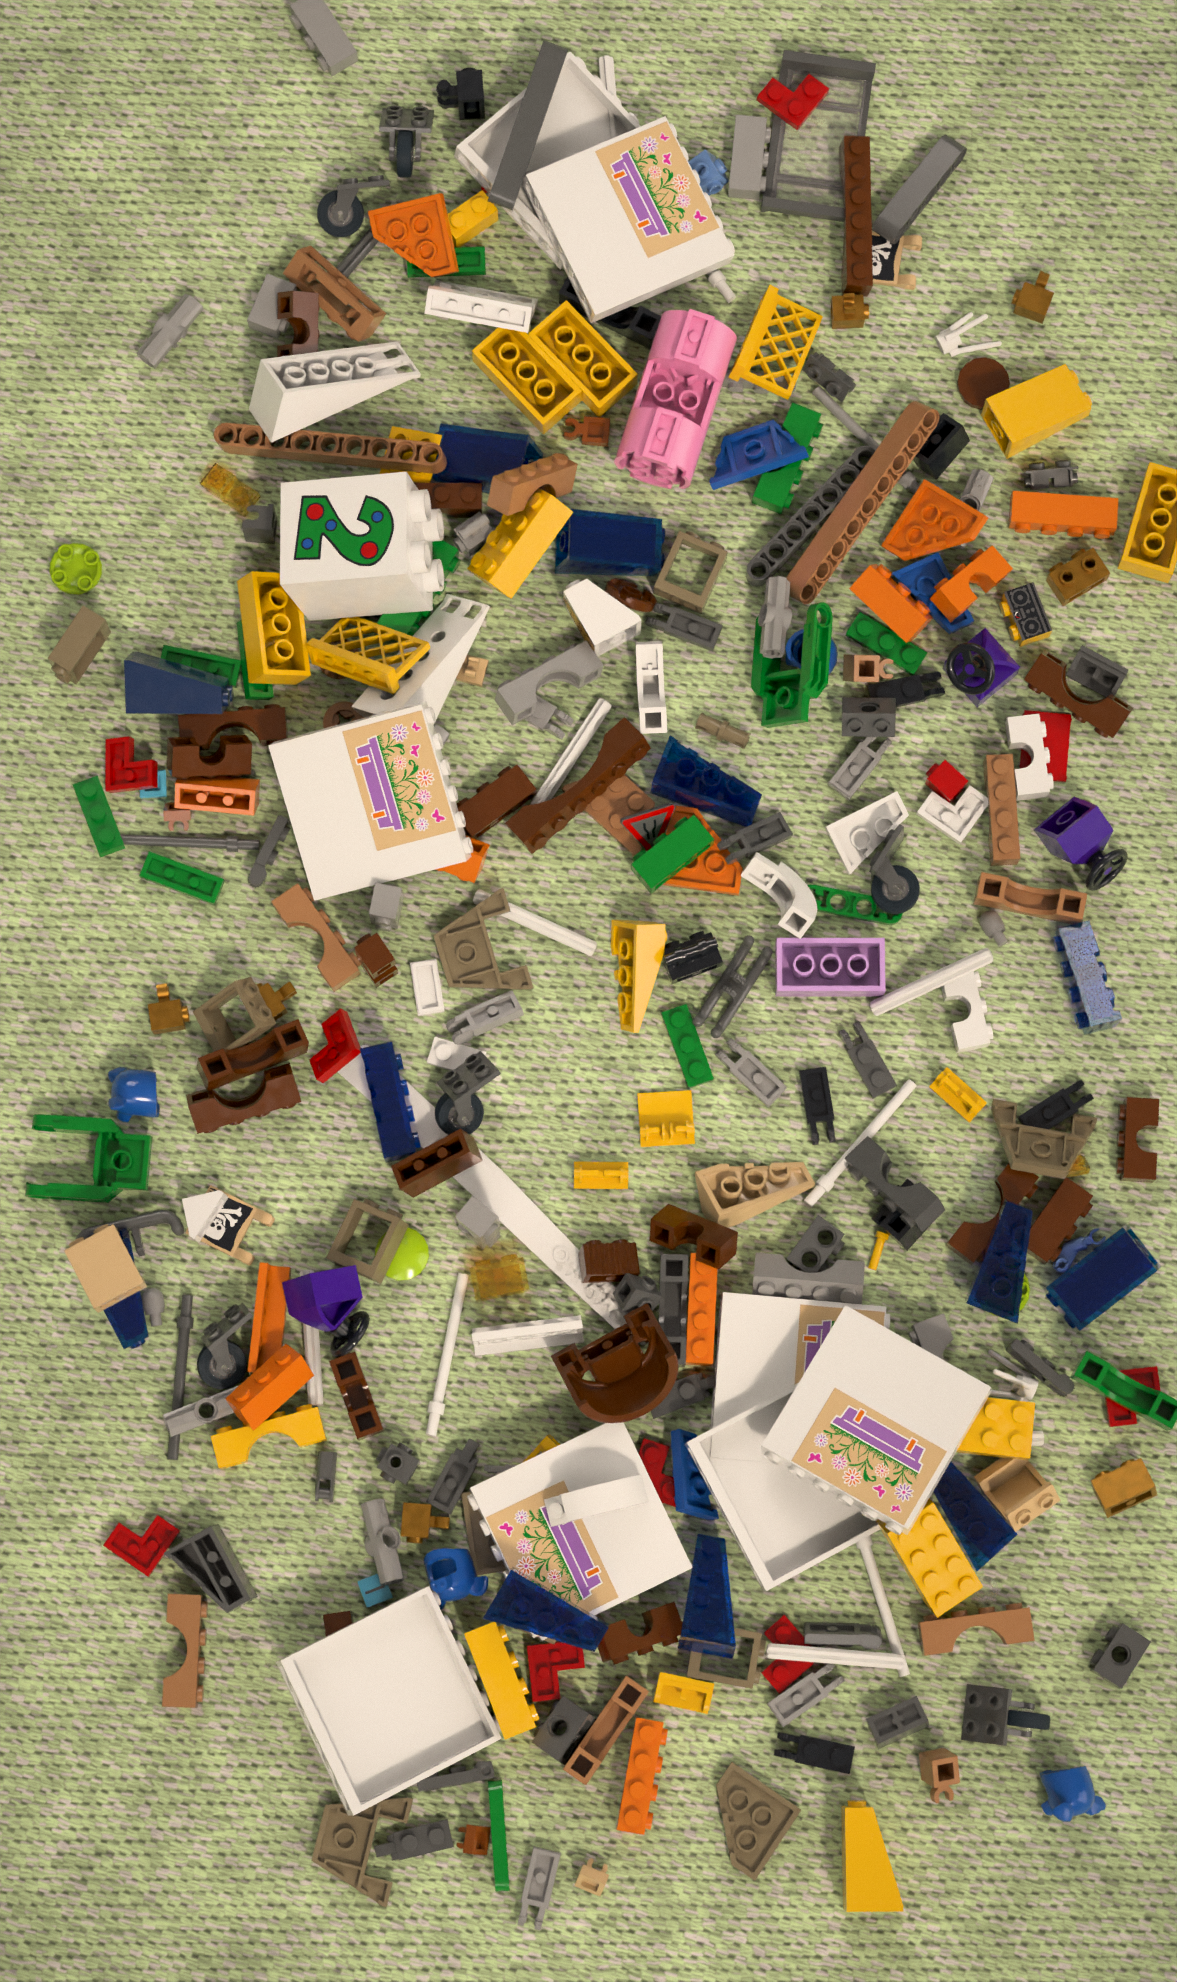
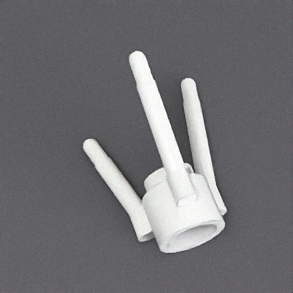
M969 312L935 336L941 353L943 355L949 353L951 357L961 353L1001 346L1002 342H988L958 348V345L962 344L959 335L988 318V315L984 314L958 328L973 316L972 312Z
M989 1350V1355L1018 1374L1014 1377L994 1369L993 1373L1012 1382L1011 1390L1015 1391V1393L991 1390L989 1396L1010 1398L1017 1401H1023L1024 1398L1032 1400L1039 1380L1032 1378L1031 1373L1023 1371L993 1350Z

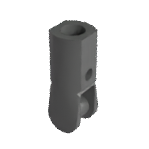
M318 1451L315 1501L329 1499V1502H333L337 1452ZM331 1480L330 1488H320V1481Z

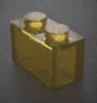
M517 1254L502 1256L501 1262L491 1263L490 1259L474 1262L475 1267L470 1268L476 1302L530 1292L523 1257L518 1258Z

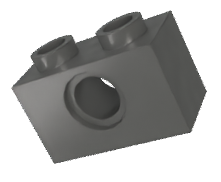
M842 697V736L895 737L896 698Z
M1119 1623L1118 1627L1113 1625L1104 1639L1108 1642L1104 1649L1100 1650L1098 1648L1090 1660V1663L1093 1664L1090 1671L1116 1688L1122 1689L1151 1641L1124 1623ZM1116 1646L1121 1647L1125 1652L1123 1661L1119 1663L1115 1662L1111 1656V1652Z
M562 1696L560 1700H556L551 1706L550 1715L545 1723H541L534 1732L535 1738L532 1740V1743L563 1765H566L596 1718L565 1696ZM561 1723H566L567 1729L565 1733L558 1735V1726Z

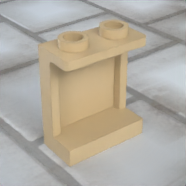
M105 1224L93 1231L94 1235L85 1240L83 1237L78 1238L69 1244L70 1248L64 1250L93 1308L98 1313L147 1287L114 1224L111 1226Z
M1001 1457L974 1476L983 1495L1015 1532L1061 1501L1054 1486L1050 1482H1046L1028 1460Z

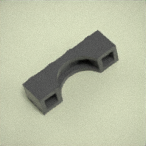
M869 1136L845 1157L850 1167L847 1170L849 1174L858 1182L862 1179L866 1183V1189L873 1196L877 1197L880 1195L883 1198L882 1202L891 1212L894 1213L897 1210L902 1214L900 1218L908 1227L912 1228L915 1226L923 1232L945 1211L940 1199L921 1182L906 1187L890 1184L888 1182V1174L893 1163L885 1150Z
M661 1254L659 1292L662 1297L659 1300L658 1323L676 1353L678 1367H685L688 1255Z

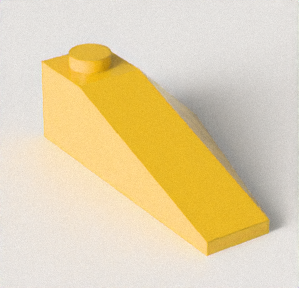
M611 920L612 955H618L619 969L614 971V977L622 986V992L617 997L621 1030L639 1033L665 952V943L667 941L665 924L650 921Z

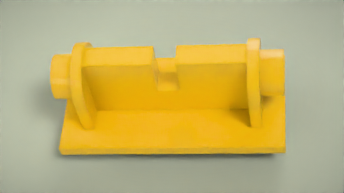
M948 1067L929 1086L969 1123L987 1104L984 1099Z
M574 1161V1189H628V1162Z

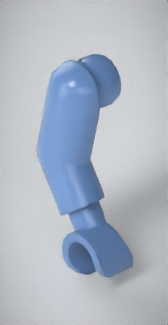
M1094 1228L1085 1237L1080 1236L1065 1242L1061 1247L1063 1250L1053 1262L1054 1269L1060 1273L1068 1271L1079 1251L1087 1249V1246L1091 1244H1102L1106 1237L1104 1236L1100 1241H1094L1092 1234L1099 1230V1228Z

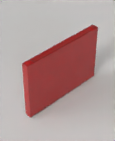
M1024 710L1023 715L1039 714L1040 722H1045L1046 737H1043L1044 747H1048L1050 754V763H1046L1047 773H1052L1053 781L1066 782L1071 715ZM1021 749L1019 769L1026 768L1031 764L1029 753Z

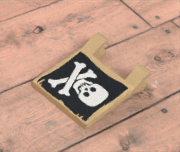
M872 232L873 284L915 290L916 276L912 274L899 275L903 248L920 251L922 248V237L919 235L902 236L896 244H892L882 236Z
M210 1185L206 1193L220 1189ZM222 1191L228 1196V1199L206 1231L201 1242L247 1265H252L255 1257L251 1253L239 1248L253 1219L271 1227L275 1218L271 1214ZM188 1228L185 1232V1234L189 1235Z

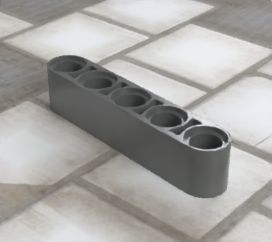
M944 134L877 217L872 231L892 244H896L961 163L967 148Z

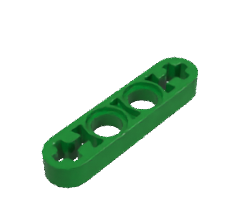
M807 885L810 890L815 891V896L823 898V892L829 893L826 898V907H821L822 901L816 900L818 912L884 925L897 924L903 913L898 914V916L895 915L892 917V920L887 919V914L879 912V918L873 917L876 911V904L870 895L819 885ZM833 896L844 898L845 906L842 909L836 910L830 905V899ZM860 901H867L871 904L872 910L869 914L862 915L857 911L856 905Z
M502 1780L488 1781L495 1891H510Z

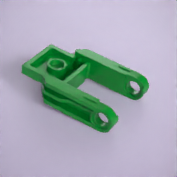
M824 602L811 604L807 610L806 624H804L801 669L780 671L781 658L771 659L763 657V654L760 653L762 626H759L758 623L759 615L756 619L751 688L756 695L763 699L761 726L772 728L808 722L810 699L818 698L828 684L833 615L829 605ZM817 610L820 612L821 615L820 623L817 619Z
M33 1115V1130L99 1136L95 1147L94 1185L63 1183L36 1185L26 1182V1197L109 1203L123 1189L148 1191L153 1138L151 1135L125 1134L118 1124L109 1118Z

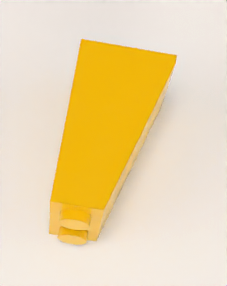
M1066 364L997 393L985 400L981 416L1006 459L1089 416L1092 406L1091 399L1086 392L1082 393L1078 386L1079 380L1073 370L1069 371Z
M848 1800V1806H841L843 1909L846 1912H903V1903L874 1809L871 1806H866V1801Z

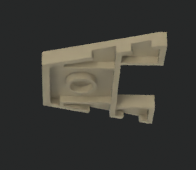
M504 888L497 890L473 909L433 935L449 988L534 989L527 965L499 972L485 926V919L511 912Z
M993 1099L991 1106L1010 1168L1062 1179L1067 1177L1097 1123V1118L1073 1114L1070 1133L1016 1124L1017 1103Z
M413 1798L385 1799L354 1816L347 1815L342 1803L326 1804L311 1861L356 1888V1890L373 1899L381 1906L387 1907L393 1881L365 1875L378 1818L382 1817L407 1824Z

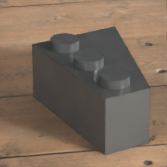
M219 1524L209 1526L164 1552L169 1559H172L183 1569V1572L188 1577H191L200 1585L202 1590L226 1613L235 1611L258 1597Z

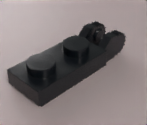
M941 672L926 673L921 676L918 674L867 686L870 698H896V707L925 702L926 699L945 695L943 687L929 689L924 692L922 683L936 682L941 679Z
M826 1067L799 1070L806 1120L810 1128L812 1145H819L820 1139L816 1123L826 1122V1135L829 1143L835 1142L833 1125L835 1119Z
M1081 1079L1065 1090L1062 1088L1020 1115L1017 1119L1021 1125L1050 1130L1078 1112L1079 1108L1092 1101L1094 1097L1092 1094L1080 1098L1076 1103L1072 1102L1068 1095L1077 1092L1085 1085Z
M778 1732L777 1738L781 1741L797 1742L798 1747L796 1754L783 1749H775L774 1756L792 1759L800 1764L850 1774L855 1746L800 1735L799 1737Z

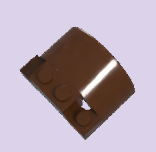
M648 1303L624 1315L626 1324L579 1350L576 1344L573 1343L551 1355L575 1404L588 1418L602 1423H622L634 1420L657 1407L672 1390L678 1375V1359ZM639 1342H649L645 1354H643L638 1345ZM590 1370L595 1381L582 1379L584 1373Z

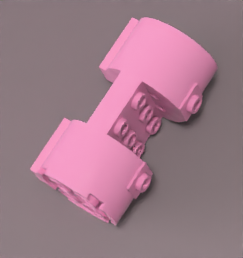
M689 309V311L669 310L665 311L661 316L614 460L615 465L619 469L627 468L631 472L630 476L639 481L671 489L674 484H678L681 489L688 488L691 484L737 341L736 334L729 327L715 320L714 316Z

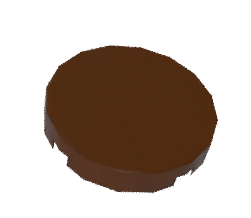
M986 357L975 358L966 363L961 369L957 381V388L962 400L970 407L983 410L987 398L1009 389L1010 385L1009 375L1004 366L996 360Z
M611 579V581L607 582L604 589L606 593L627 608L636 611L652 612L657 601L649 590L644 589L642 592L637 589L638 585L624 579Z

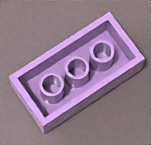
M776 938L775 997H882L886 991L885 938Z

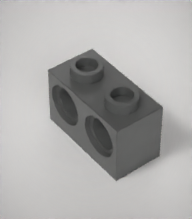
M818 1215L786 1258V1261L789 1265L802 1272L817 1273L825 1271L829 1266L825 1261L832 1253L836 1256L845 1243L841 1239L845 1234ZM820 1232H828L832 1236V1243L829 1245L820 1244L817 1238ZM807 1253L814 1255L817 1261L816 1265L806 1267L802 1263V1256Z

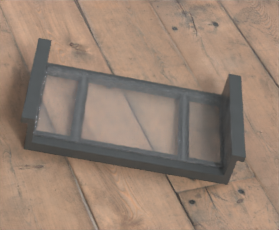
M789 50L783 51L779 82L794 92L806 76L810 74L827 86L829 93L798 131L774 114L768 166L766 169L765 192H763L761 212L770 211L844 222L843 191L839 173V146L844 136H865L876 63Z

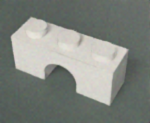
M1039 714L1007 717L1005 728L1008 749H1023L1031 757V764L1028 767L1014 769L1016 801L1046 798L1054 785L1052 773H1047L1046 763H1050V754L1048 747H1044L1043 737H1046L1045 722H1040Z
M973 971L941 986L944 1001L960 1000L966 1004L969 1011L966 1020L953 1023L950 1027L956 1053L988 1047L990 1039H993L991 1024H986L984 1013H987L986 1001L984 997L980 998L978 987H981V980L978 971Z

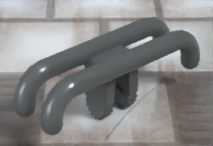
M751 935L744 937L734 957L692 1020L695 1027L702 1026L721 996L729 1000V1005L711 1030L713 1038H719L723 1034L772 956L773 950L768 946L764 947L746 978L738 974L737 970L753 946L754 938Z
M157 1210L83 1229L76 1239L83 1237L85 1240L94 1235L93 1231L105 1224L109 1226L114 1224L125 1246V1232L132 1231L136 1253L140 1257L145 1255L140 1232L141 1228L168 1223L171 1226L172 1232L177 1236H181L184 1233V1226L173 1212Z

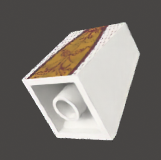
M588 579L581 582L580 580H575L565 587L566 590L563 591V605L583 640L588 642L598 657L641 634V619L639 615Z

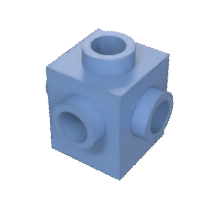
M706 149L688 161L692 170L695 169L699 175L703 193L706 192L709 196L716 194L729 182L725 174L727 171L725 164L720 158H716Z

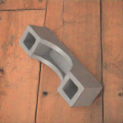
M587 641L580 644L574 643L568 646L564 653L548 657L543 661L542 665L535 669L533 667L526 669L515 680L511 681L509 679L501 683L497 689L495 702L511 725H514L535 713L537 705L536 692L543 685L554 681H562L579 689L601 677L604 665Z
M474 1196L468 1200L455 1216L456 1221L460 1223L457 1226L458 1229L481 1249H484L486 1246L491 1248L501 1236L499 1232V1217Z
M756 1253L752 1295L862 1304L865 1262L837 1259L835 1264L825 1271L808 1273L790 1266L783 1255Z
M944 1313L913 1324L911 1326L912 1332H909L912 1343L939 1358H942L946 1346L953 1340Z

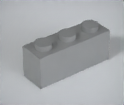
M298 0L290 5L291 16H289V19L296 30L301 29L304 33L303 41L310 51L315 50L318 55L316 60L323 71L328 70L330 75L334 76L358 62L356 49L324 0Z
M736 115L728 197L759 200L760 192H765L767 176L761 175L762 167L767 168L769 152L764 151V144L770 143L771 127H766L767 117Z

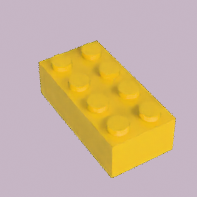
M567 300L528 333L537 345L582 390V401L597 417L605 414L638 383L637 372Z
M498 327L472 350L473 362L543 435L582 401V390L526 332Z
M1149 462L1142 480L1117 569L1168 583L1173 575L1177 561V470Z
M538 488L528 500L523 511L509 516L503 514L499 525L487 536L484 546L472 557L471 564L467 570L491 588L512 599L573 511L553 495Z
M251 571L237 581L249 683L297 685L311 676L306 646L304 614L281 587L280 573Z
M988 1397L956 1452L1021 1460L1030 1459L1035 1403Z
M930 1498L908 1536L902 1532L900 1535H897L885 1527V1522L879 1519L876 1521L924 1603L937 1618L983 1587Z
M494 1621L464 1633L504 1739L537 1727L535 1721L540 1720L534 1703L528 1705L525 1695L530 1692L524 1677L518 1679L515 1668L519 1667L515 1653L514 1651L509 1653L504 1642L509 1641L504 1625L498 1626L497 1622Z

